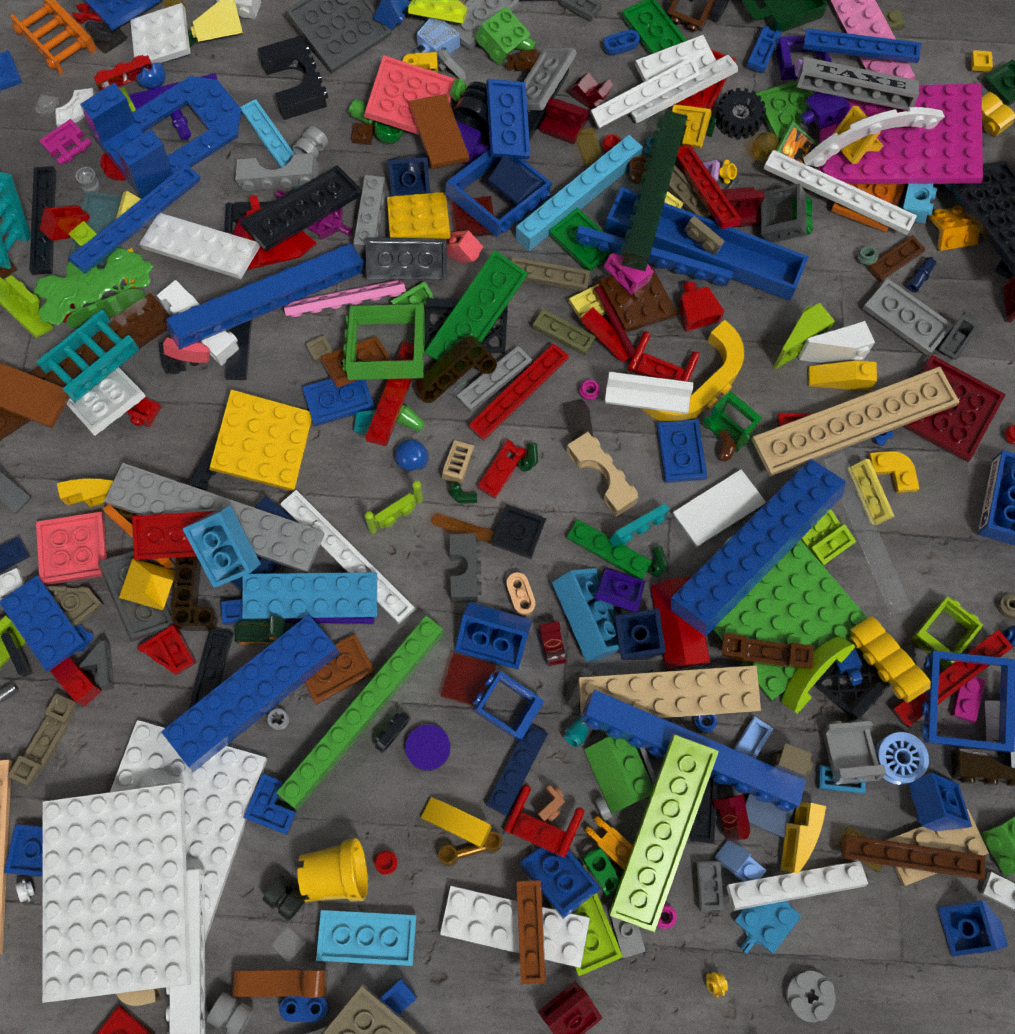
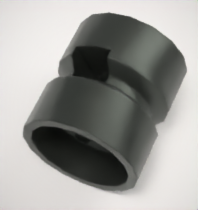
M281 875L267 890L262 901L272 909L277 907L278 914L285 920L290 921L303 906L304 900L308 895L302 896L298 887L293 889L292 882Z

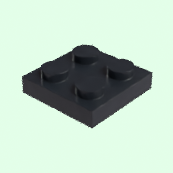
M506 504L491 545L532 559L546 518Z

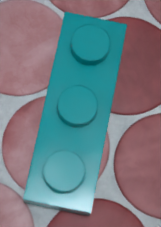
M664 503L615 531L609 541L614 547L621 543L622 545L628 544L633 540V536L637 534L641 536L650 530V526L654 524L659 526L666 521L665 516L670 511L669 507Z

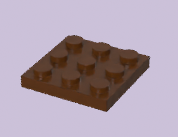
M651 264L649 266L654 272L649 282L632 295L613 276L601 278L597 283L603 289L625 332L675 318L678 314Z

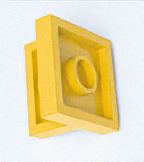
M853 106L833 134L838 133L840 135L851 129V124L868 117L859 106ZM881 132L862 137L845 146L841 151L852 164H857L866 152L880 151L883 144L877 137Z

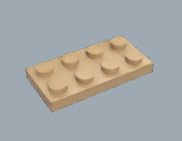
M969 809L967 811L972 827L933 831L920 826L886 839V841L964 853L989 854ZM894 867L902 886L937 874Z

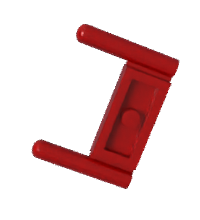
M644 332L635 350L637 354L632 357L627 369L631 372H637L636 374L641 376L689 382L699 359V352H692L685 370H683L679 366L649 354H643L651 336L649 332Z
M523 785L503 831L565 858L585 813L584 809L581 807L576 808L565 832L525 813H521L531 791L529 785Z

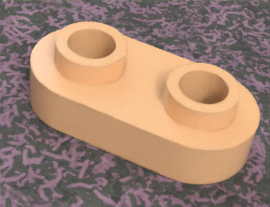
M513 573L508 577L506 586L514 610L521 616L530 615L535 609V599L528 579L522 573ZM519 582L521 587L515 588L513 584ZM526 602L528 607L522 608L520 604Z

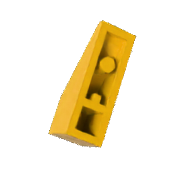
M855 360L814 365L808 368V386L870 391L877 381V362Z

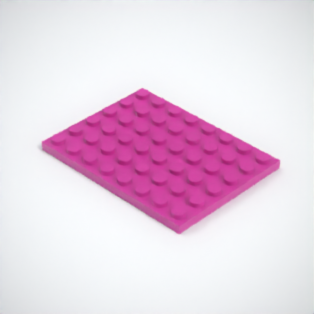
M982 84L919 85V96L914 107L942 110L945 118L939 121L937 126L932 129L903 126L882 130L877 137L883 144L879 152H866L857 164H852L840 150L837 154L831 156L824 165L819 166V171L847 184L982 183ZM845 98L850 104V109L853 106H859L867 117L895 109L897 113L907 111ZM841 122L820 129V143L832 136Z

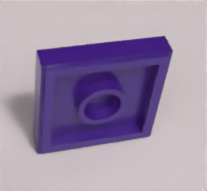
M604 568L595 599L637 612L646 581Z

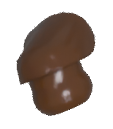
M727 429L719 433L723 445L718 458L723 462L731 459L736 449V443Z

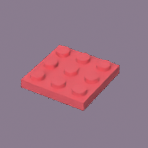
M102 511L36 522L39 577L45 585L102 576L98 562L107 559L105 521Z

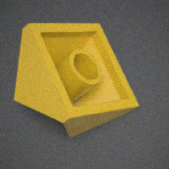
M132 558L119 598L164 610L175 576V570Z

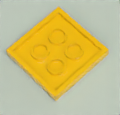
M445 192L387 197L390 238H451Z

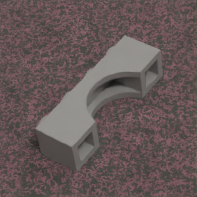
M313 153L296 154L287 165L276 170L263 168L256 158L237 159L235 180L242 191L302 186L318 177L319 164Z

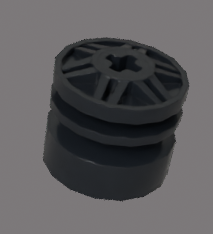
M474 81L469 83L465 89L462 98L453 110V114L457 121L480 131L481 135H485L489 131L487 90L485 83Z

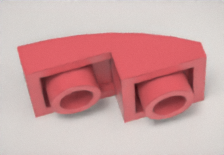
M167 337L163 343L164 355L194 363H208L210 360V348L203 343L197 342L180 350L173 339Z

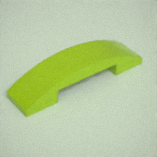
M838 636L817 648L813 654L812 669H797L785 690L781 703L798 714L812 698L808 691L835 660L842 663L855 648V645Z

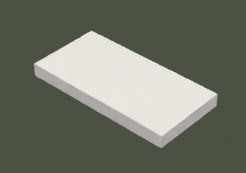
M741 469L675 510L672 516L697 549L763 507L766 501Z

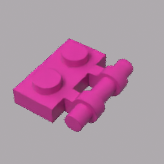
M69 119L39 140L52 157L59 153L61 154V156L55 159L60 166L65 162H71L75 155L85 152L87 147L92 144L88 137L82 141L80 140L84 134L72 119ZM73 143L75 144L74 147L66 151L67 147H69Z

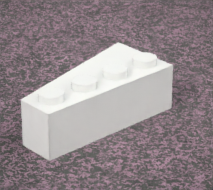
M177 280L173 281L157 295L169 316L182 313L193 306L200 305ZM223 331L199 341L210 348V356L221 366L239 350L236 344L238 340L231 332Z

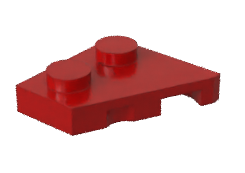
M174 624L137 647L140 652L145 653L152 660L163 665L167 670L176 675L196 664L178 627Z

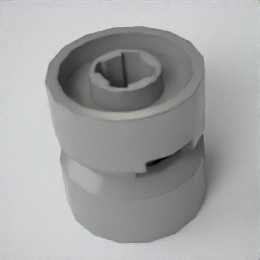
M309 126L302 134V138H299L293 145L292 149L295 155L313 153L317 159L319 153L325 149L329 141L321 130L314 126Z
M223 992L211 1009L207 1022L218 1029L224 1027V1033L241 1034L249 1022L254 1009L244 1003L236 1004V998Z

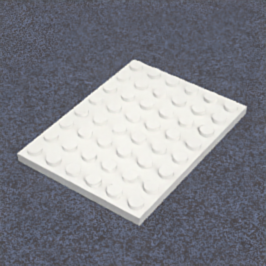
M137 720L110 792L182 783L184 785L186 870H205L206 942L247 821L243 817L263 774L268 758L226 746L194 772L185 764L161 733L165 728Z
M182 783L44 801L42 1003L190 984L184 785Z

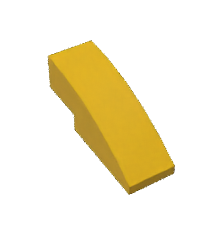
M76 479L57 483L60 499L67 506L84 501L89 507L105 503L104 500L114 481Z
M433 797L430 798L421 816V819L481 849L492 828L490 824Z
M801 802L800 806L796 808L794 824L786 823L780 870L797 874L801 871L819 838L826 806Z

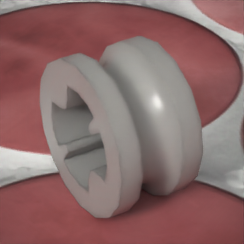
M274 709L269 713L267 721L273 729L283 730L289 724V716L282 709ZM277 714L280 717L284 716V719H281L283 721L281 725L273 723V720H275L274 716Z

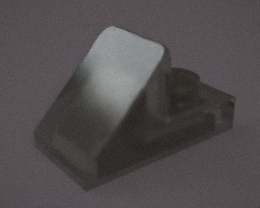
M87 21L84 27L91 34L90 36L95 39L94 44L104 54L122 44L128 38L119 27L111 31L104 23Z

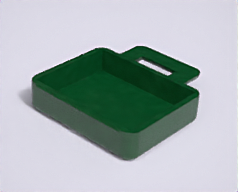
M742 0L753 20L758 21L765 18L773 31L779 30L782 32L822 18L827 8L826 0Z

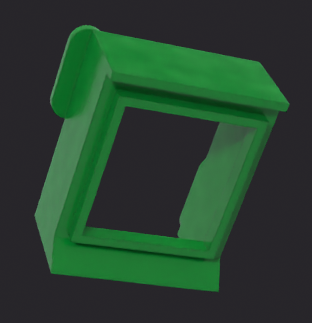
M729 391L714 406L710 417H704L702 426L710 429L718 437L721 431L727 429L736 443L735 451L738 452L751 439L750 437L762 417L733 392ZM728 404L732 405L752 422L745 430L724 413Z

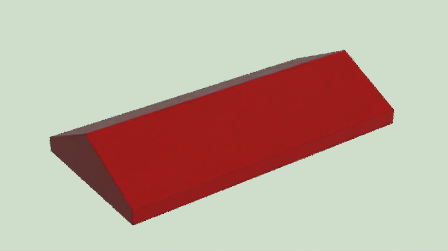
M691 577L668 579L651 585L655 609L659 608L666 648V653L663 654L666 671L711 663L706 637L671 611V597Z

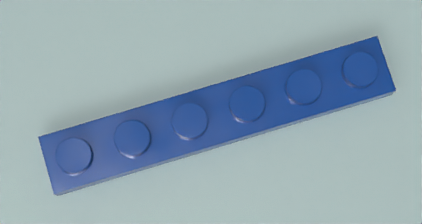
M806 28L803 49L918 63L921 42Z

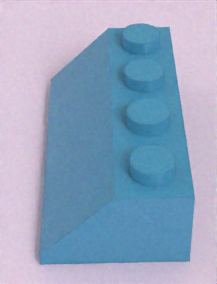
M596 568L569 571L552 582L555 593L561 602L564 614L568 618L586 662L601 660L620 652L615 618L617 613L612 604L595 599L601 580Z

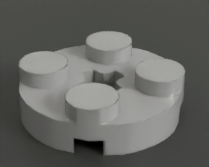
M802 971L793 976L786 986L785 997L787 1004H789L793 1014L799 1019L807 1022L824 1021L832 1013L836 1001L834 986L821 973ZM813 989L816 1000H812L811 1004H809L808 998L804 997L805 992H810Z

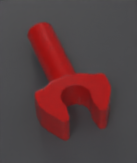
M87 4L76 5L78 12H81V14L72 12L74 19L80 24H83L88 19L105 24L95 13L90 12Z

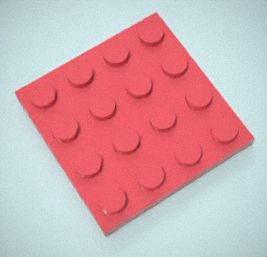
M383 55L364 117L419 135L409 108V101L446 94L450 103L451 96L449 94L454 78Z

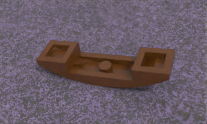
M723 634L721 656L777 667L812 669L814 646L798 643L783 644L748 639L743 635Z

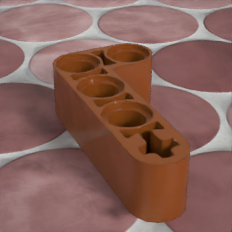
M234 970L232 997L327 996L328 970Z

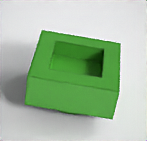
M461 78L454 79L449 94L456 103L462 98V94L467 88V85Z

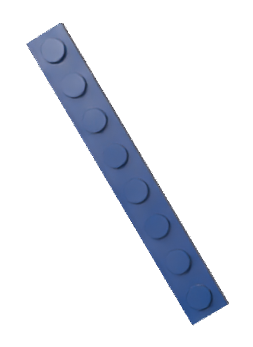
M188 165L182 166L69 256L70 262L86 274L200 181V175Z
M580 225L574 240L583 246L596 247L603 252L609 251L621 255L640 257L645 263L653 264L657 268L670 269L680 275L693 276L697 280H707L717 286H727L733 275V271Z

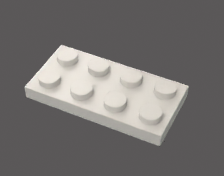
M704 35L640 58L635 61V66L643 82L691 57H693L698 69L715 62L716 59Z

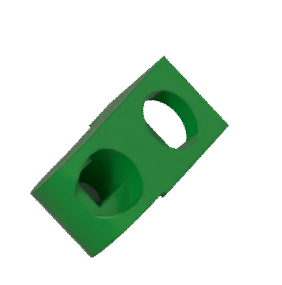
M597 847L581 857L582 862L586 865L606 896L618 889L620 879L602 848Z

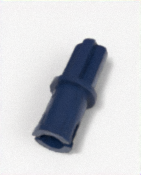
M927 257L922 265L914 271L915 275L907 284L909 291L918 292L924 281L929 279V274L936 265L933 257Z

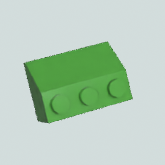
M609 736L584 749L611 814L650 798L654 787L636 747L629 745L628 741Z

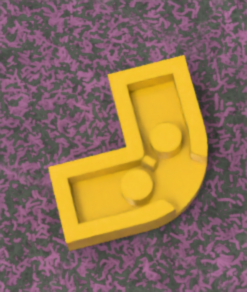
M895 451L870 453L868 455L876 475H893L896 493L917 492L919 490L915 466L909 457Z

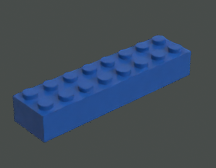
M308 614L162 730L161 733L185 764L195 772L337 657L339 651Z

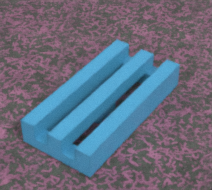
M818 766V789L865 794L866 782L850 783L858 784L860 788L825 784V781L834 782L833 776H825V772H832L831 766Z

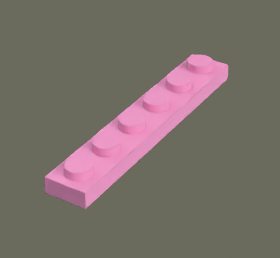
M392 280L299 299L285 305L284 310L286 316L298 317L308 311L317 313L321 312L323 308L337 309L342 307L343 304L348 303L357 305L362 303V300L370 299L371 301L380 300L382 296L387 295L395 297L401 295V292H406L403 280Z

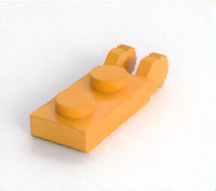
M596 816L594 818L595 823L607 833L601 839L588 826L584 831L624 871L633 846L617 830L610 827L599 816Z

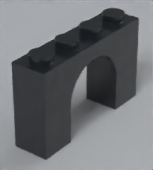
M301 35L258 48L266 76L287 69H295L306 75L303 82L298 86L275 93L283 120L327 107V90L325 87H321V83H323L319 72H315L317 68L313 57H309V54H311L307 42L304 43Z

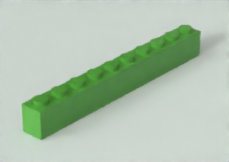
M428 616L424 617L276 792L293 808L299 810L444 636L443 628Z

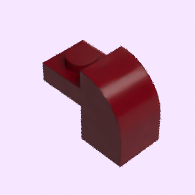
M588 72L578 77L568 91L579 103L594 109L600 106L610 94L609 89L613 86V83L607 79L598 84Z

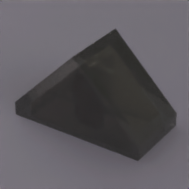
M584 400L563 403L572 442L586 432H589L593 437L590 409Z

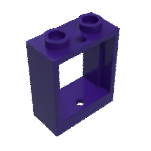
M805 35L779 37L775 50L781 80L798 79L795 75V66L792 65L790 52L814 51L803 49ZM815 51L817 60L832 62L828 52Z

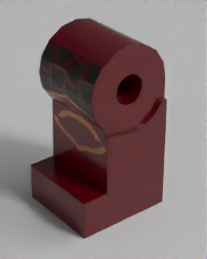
M559 621L539 625V634L548 667L566 663Z
M744 795L727 796L713 800L715 810H720L724 837L728 841L747 839L750 835V824Z

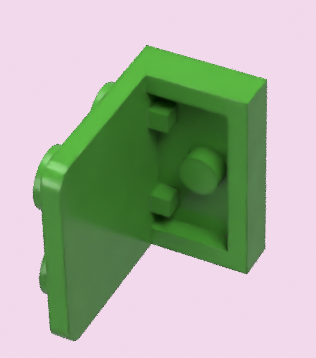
M504 7L481 24L474 38L500 66L511 51L529 38L530 33L510 9Z
M1013 816L1003 824L980 833L1005 877L1015 874V816Z

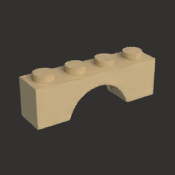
M586 432L567 445L566 453L578 469L585 467L593 468L605 476L608 482V490L605 493L603 502L615 518L637 503V490L633 485H629L626 482L624 473L621 469H616L611 456L607 452H603L600 448V442L595 436L592 437L589 432Z

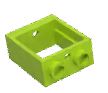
M947 596L938 603L910 640L926 653L941 651L961 654L982 628L983 624L976 615L964 610L957 600ZM942 610L968 630L952 651L926 632ZM940 660V664L944 668H947L955 662L948 660Z

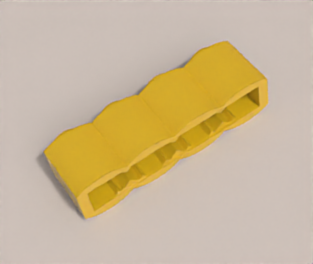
M873 616L850 629V643L855 645V649L859 648L864 653L863 657L869 665H874L878 669L879 677L884 682L888 681L893 686L892 690L898 699H903L908 703L930 689L931 681L926 674L915 665L910 656L900 648L894 638L885 631L883 626Z

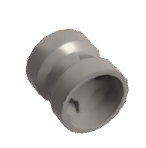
M90 167L80 168L76 172L75 177L82 191L87 195L99 192L101 183L95 171Z

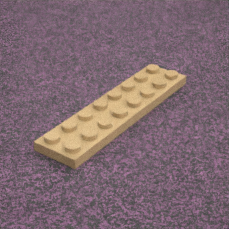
M757 666L578 678L581 716L588 696L594 690L659 718L761 711Z

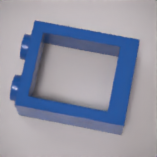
M503 672L491 673L485 680L484 685L486 687L482 693L479 692L474 698L472 711L515 740H522L545 701ZM498 682L528 701L513 728L483 709Z

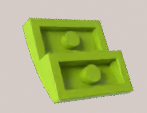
M831 509L800 539L822 565L828 563L856 542L847 526L840 524Z

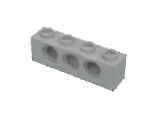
M365 175L354 238V248L360 257H365V238H379L386 196L385 177Z

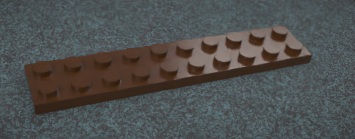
M150 293L144 299L137 301L111 318L108 326L121 339L129 335L140 349L167 331L166 319L170 316L152 293ZM101 330L92 337L105 352H108L116 345ZM85 343L75 351L89 366L99 359ZM69 357L58 364L72 379H75L83 372ZM40 366L28 372L30 375L61 387L66 386L52 370L45 374ZM0 408V441L31 420Z

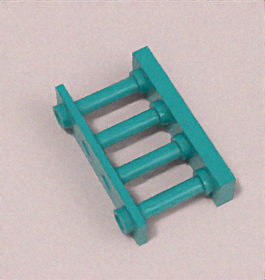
M0 172V217L2 216L3 219L0 224V267L10 269L11 263L7 255L8 251L16 240L28 242L31 234L12 175ZM7 232L8 237L3 243L2 237Z
M103 309L93 314L87 322L48 353L43 354L36 362L45 374L52 370L66 384L62 389L74 403L140 350L129 335L121 339L108 326L111 321ZM100 330L116 344L108 352H105L92 339ZM84 343L99 357L91 366L75 352ZM67 357L83 371L75 379H72L58 365Z

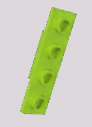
M12 275L5 278V281L0 277V305L35 338L53 330V326L49 322L43 323L39 316L40 301L38 297L30 293L25 285Z

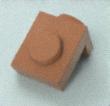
M548 785L545 791L553 798V801L538 814V817L543 822L547 819L552 822L560 814L558 809L565 803L562 799L565 796L556 786L552 788Z

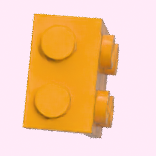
M954 206L949 209H936L932 211L931 216L927 215V218L940 230L937 248L940 251L978 245L980 230L961 206Z

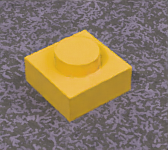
M973 50L970 55L971 71L990 72L993 68L992 51Z

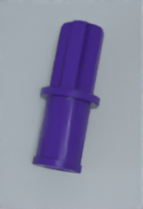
M181 109L175 110L171 114L172 125L177 129L181 139L189 140L191 132L187 125L188 121L183 116Z

